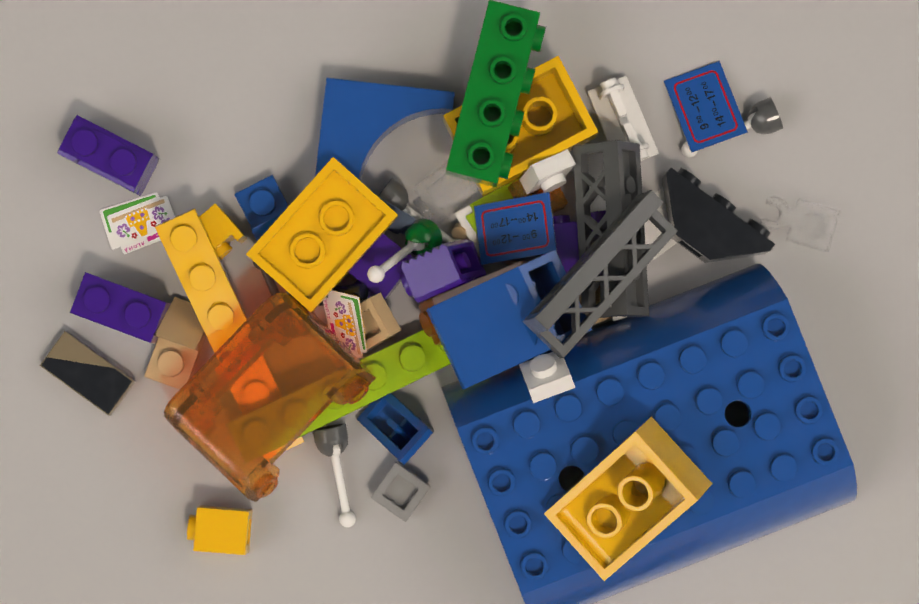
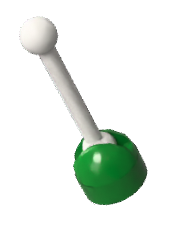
M426 218L417 220L405 232L406 246L380 266L374 265L370 267L367 272L368 279L373 283H379L384 279L385 272L408 254L413 253L418 256V254L433 250V247L440 246L442 243V233L439 227L433 221Z

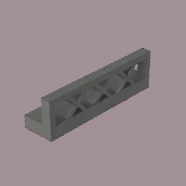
M612 140L573 146V158L576 163L574 166L579 259L637 195L642 194L640 144ZM603 153L604 170L595 180L588 173V155ZM597 195L606 201V214L599 223L591 217L590 205ZM644 225L636 233L637 244H645ZM637 250V259L646 250ZM619 251L609 262L608 273L610 272V275L608 274V276H623L628 271V251ZM647 266L615 300L612 307H609L600 318L650 316ZM591 282L581 293L582 308L596 306L595 291L599 287L600 282ZM608 282L609 288L611 289L617 282Z
M652 190L637 195L522 321L559 358H564L678 232L657 210L664 202ZM649 219L662 233L652 244H637L636 233ZM637 250H646L637 259ZM619 251H628V271L623 276H608L609 262ZM591 282H600V302L595 307L579 308V296ZM608 282H617L609 291ZM580 313H589L580 323ZM562 314H571L572 333L561 343L549 329Z

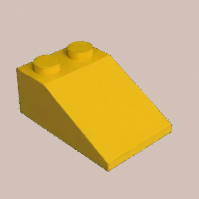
M651 416L550 507L544 515L605 581L695 504L713 483Z

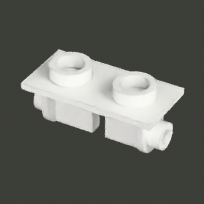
M627 76L619 79H609L601 83L599 87L587 91L607 141L622 140L640 144L641 161L659 154Z

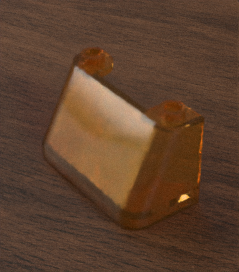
M281 292L263 302L172 397L164 409V417L183 438L246 498L257 502L260 498L271 494L277 487L280 469L274 462L333 401L340 405L354 404L360 401L366 395L369 385L376 377L314 312L311 313L296 299L287 293Z

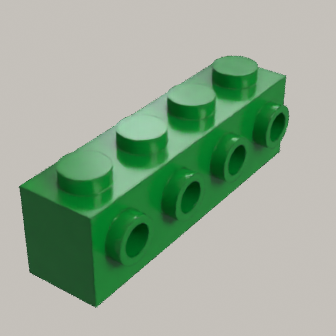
M489 0L446 167V175L496 188L499 177L508 179L514 156L513 153L506 152L510 135L519 136L525 112L517 109L520 93H530L535 73L534 68L527 67L531 50L540 52L546 30L545 26L538 25L541 12Z

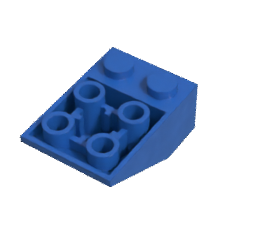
M556 250L426 309L463 390L551 350L522 321L566 274ZM580 313V323L586 317L585 313ZM562 314L549 329L561 343L572 333L571 314Z

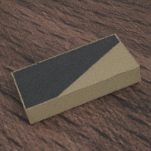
M64 331L40 364L43 369L108 416L112 415L136 382L68 331Z

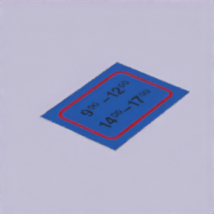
M720 61L664 81L691 153L748 133Z
M549 192L474 206L481 265L547 254L554 250L557 252Z

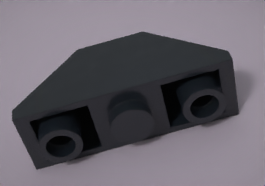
M670 168L663 176L662 185L668 221L678 230L671 239L704 263L763 255L774 247L775 243L768 239L771 233L764 226L753 219H749L746 223L733 213L736 207L730 201L717 193L713 197L709 196L699 188L701 181L689 171L680 168L677 172Z

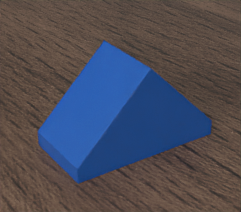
M392 393L370 403L357 418L403 465L408 462L434 432Z

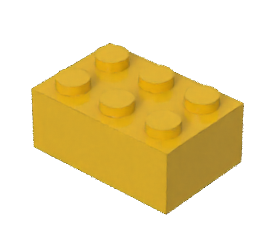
M559 55L535 67L530 93H520L517 109L525 112L519 136L510 135L506 152L513 153L514 156L508 179L499 177L497 188L476 183L482 197L520 178L532 164L567 149L570 152L573 150V146L583 145L596 138L598 130ZM462 106L443 115V122L453 140Z

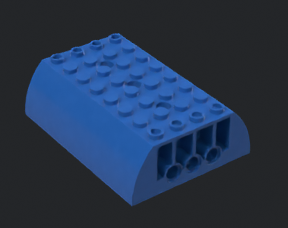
M752 265L649 306L650 316L625 317L592 328V331L587 332L564 357L575 388L533 403L519 364L464 390L459 380L441 387L525 604H593L855 501L857 497V481L853 461L789 300L776 279L763 265ZM549 350V351H546V352H544V353H542V354H548V353H551V352H553V351H552V350ZM733 401L743 402L749 410L747 422L740 427L731 426L725 419V409ZM652 416L713 484L695 504L604 581L544 513L568 492L559 483L560 472L565 467L577 466L583 471L585 477Z

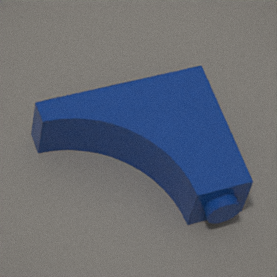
M326 78L315 176L334 157L361 181L369 157L388 134L399 126L419 117L446 114L454 110L455 92Z

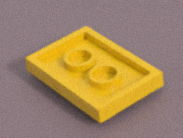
M332 157L246 255L312 313L396 220L398 214Z

